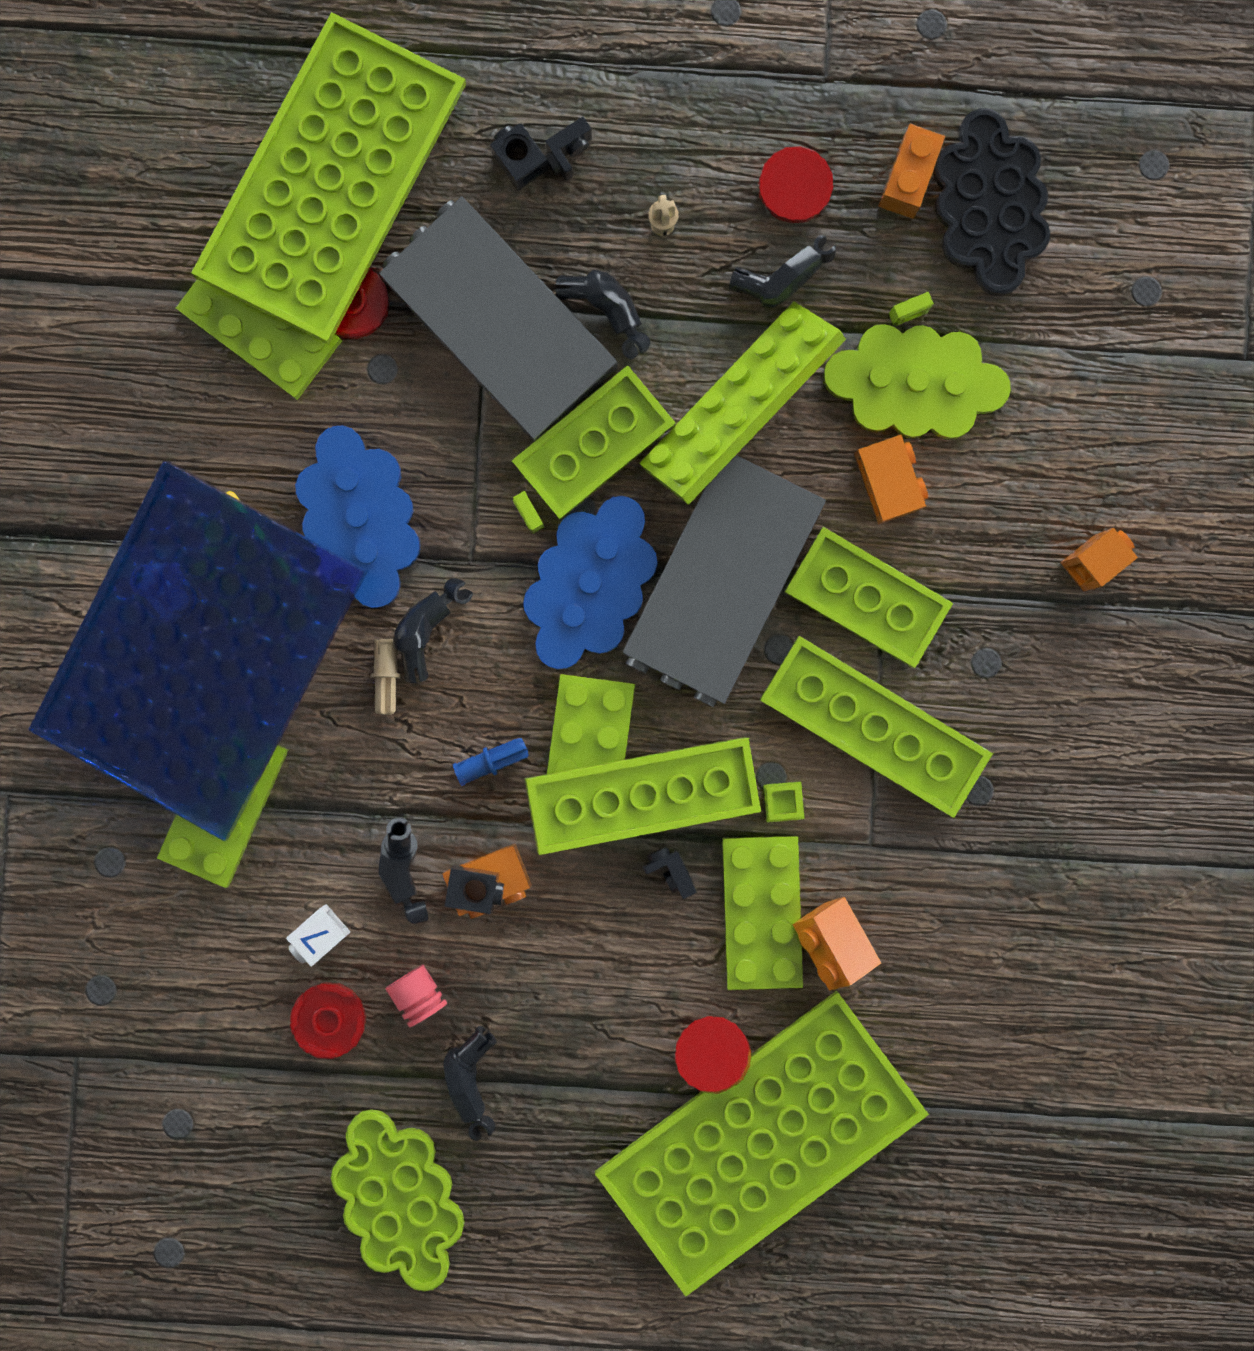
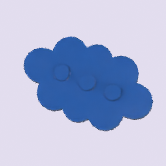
M343 425L332 426L324 430L318 437L315 446L318 463L305 468L298 475L295 484L296 495L300 503L308 509L302 522L303 533L312 544L318 546L314 557L315 567L318 574L325 581L335 585L350 584L355 598L362 605L371 608H383L390 605L398 597L401 588L398 571L411 566L417 560L421 550L420 539L416 531L408 525L414 512L413 502L410 496L398 487L401 480V467L395 457L381 449L366 450L361 436L352 428Z
M625 496L612 497L603 503L596 516L586 512H576L568 515L558 526L556 534L558 545L544 551L539 558L538 572L541 580L532 584L526 591L523 604L524 611L529 620L541 627L535 642L536 653L540 660L551 668L566 669L573 666L581 658L585 649L598 654L608 653L615 649L623 638V620L636 615L641 608L643 596L640 586L648 582L655 574L657 557L653 547L640 538L645 525V516L639 503L632 498Z

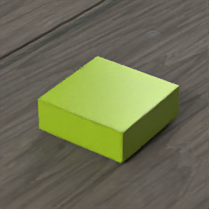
M929 291L894 305L889 312L893 326L901 325L927 314L934 304Z
M523 491L514 496L513 502L529 531L534 534L545 528L526 492Z
M801 781L763 784L766 822L805 819Z

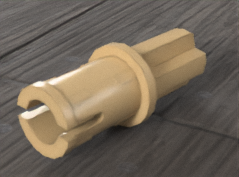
M666 195L658 196V201L649 210V221L656 235L663 236L664 231L669 235L674 230L678 221V210L674 200L668 201Z
M393 639L374 640V673L370 674V678L375 679V713L379 715H391L396 711V679L401 678V674L397 673L398 651L393 647Z

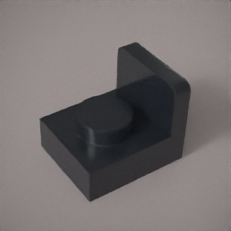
M584 116L545 140L548 153L544 156L547 158L548 166L555 175L561 172L566 181L573 177V171L565 156L568 154L571 157L579 155L589 147L588 141L592 139V128Z
M666 846L647 855L649 862L643 865L646 874L667 865L669 871L663 873L673 894L679 891L682 898L685 899L697 893V889L677 849L669 852Z

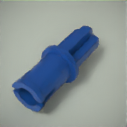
M517 738L490 750L485 747L483 748V753L454 763L453 768L460 785L463 786L490 773L495 776L498 774L497 770L527 759L529 754L525 742L522 738Z

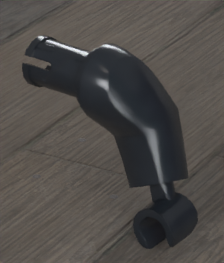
M820 235L814 241V249L808 245L785 262L772 275L769 274L768 277L737 266L732 274L729 290L760 299L762 307H776L801 288L816 273L822 263H829L835 258L836 245L832 246L828 251L820 250L819 248L823 247L827 241L826 236Z
M592 270L587 276H558L556 285L570 287L569 289H555L558 299H587L594 307L605 312L616 334L626 333L628 339L622 345V351L626 358L632 360L638 355L635 344L638 346L641 354H644L649 349V337L636 330L642 323L631 296L613 276L602 270Z
M457 578L449 579L444 585V593L441 596L436 591L432 592L409 608L399 622L394 633L393 647L401 653L406 682L416 683L414 668L417 669L420 682L428 679L429 674L426 668L423 649L430 640L432 629L451 613L446 605L452 601L466 604L471 600L473 596L472 591L462 589L458 592L459 588L464 586L466 582Z
M395 818L388 823L386 827L387 835L381 844L379 877L395 904L403 903L406 919L410 923L417 924L429 919L425 902L412 903L411 896L417 893L409 871L416 856L417 840L411 833V825H407L408 821L403 818Z
M478 1026L460 1048L449 1049L443 1061L449 1097L464 1123H472L468 1133L469 1137L474 1141H479L482 1137L478 1125L483 1126L490 1137L496 1127L492 1118L483 1115L485 1104L476 1084V1063L497 1042L489 1030L483 1035L485 1031L483 1026Z

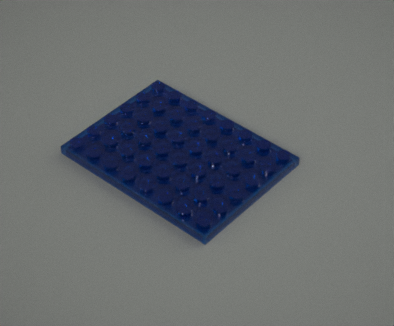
M163 461L28 730L208 833L226 841L230 838L368 571L175 464Z

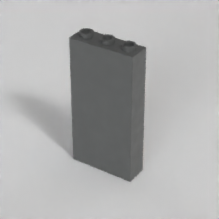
M461 196L456 202L450 200L444 204L437 212L436 216L438 219L428 228L422 226L416 230L409 239L411 244L401 253L396 251L388 256L381 266L383 270L379 272V275L383 282L529 438L535 442L567 416L617 369V361Z
M736 455L705 487L623 651V654L629 657L626 664L643 673H647L649 667L662 673L660 681L677 690H680L683 684L696 690L694 698L711 707H714L717 701L725 704L826 500Z

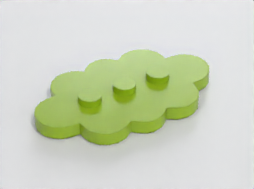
M875 325L863 334L857 350H844L834 354L826 363L823 372L824 385L828 392L835 398L852 401V415L857 424L863 429L871 432H880L893 426L900 435L910 439L919 438L929 430L938 437L947 440L957 439L965 435L972 428L977 414L992 413L1000 409L1008 400L1011 392L1010 380L1006 372L998 366L982 363L981 348L977 340L971 335L963 332H951L941 338L931 327L924 325L914 326L903 334L890 325Z
M373 1109L362 1111L353 1118L347 1127L346 1142L349 1152L339 1158L331 1174L333 1189L339 1197L347 1201L343 1213L344 1224L350 1232L362 1237L360 1245L361 1257L369 1268L381 1273L399 1270L405 1283L414 1290L423 1292L434 1290L443 1283L448 1274L450 1261L446 1249L458 1241L464 1227L463 1212L456 1203L448 1199L452 1189L451 1176L446 1169L433 1163L436 1152L434 1142L427 1133L416 1128L397 1131L391 1118L382 1111Z

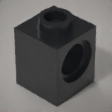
M519 123L514 128L506 126L493 137L494 142L490 144L492 155L518 191L549 170L547 158L522 123ZM520 147L527 151V155L520 161H513L507 157L510 150Z
M454 865L450 870L444 907L491 914L494 905L501 906L505 883L498 882L499 872ZM471 880L481 881L486 887L485 898L481 900L471 899L466 893L467 883Z

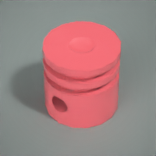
M424 964L408 972L385 988L399 1012L404 1011L402 1014L404 1020L409 1019L407 1022L409 1028L433 1015L447 1004L445 999H440L442 993L435 991L437 985Z

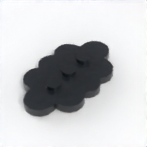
M979 108L971 111L963 119L958 129V143L946 146L939 153L933 170V176L942 192L935 202V213L937 219L948 228L942 241L945 257L951 264L959 268H974L977 284L984 292L992 296H1004L1012 293L1019 287L1025 276V262L1036 259L1043 253L1050 241L1048 223L1040 215L1048 203L1049 194L1044 183L1036 177L1041 166V155L1038 147L1025 137L1009 136L1006 121L1000 113L988 108Z

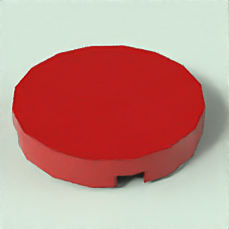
M802 146L786 147L774 153L764 164L758 181L759 197L763 205L765 204L766 208L776 219L788 223H804L819 215L828 205L833 191V174L826 160L816 151Z
M369 268L335 335L348 339L367 337L379 329L388 316L390 299L387 287L379 275Z
M324 982L310 987L297 998L291 1010L290 1029L292 1035H294L295 1040L304 1052L316 1058L334 1059L348 1053L359 1043L365 1031L366 1012L362 1000L352 989L340 983Z
M707 1016L695 1020L683 1030L676 1043L675 1061L679 1074L690 1086L703 1093L720 1094L731 1089L734 1085L737 1086L744 1079L750 1067L751 1048L745 1034L735 1023L723 1017Z

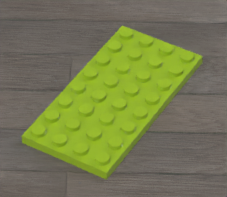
M331 12L191 272L193 277L329 345L466 86V79Z
M836 990L751 1054L750 1067L744 1079L737 1086L734 1085L731 1089L720 1094L700 1092L595 1171V1175L686 1297L929 1114Z

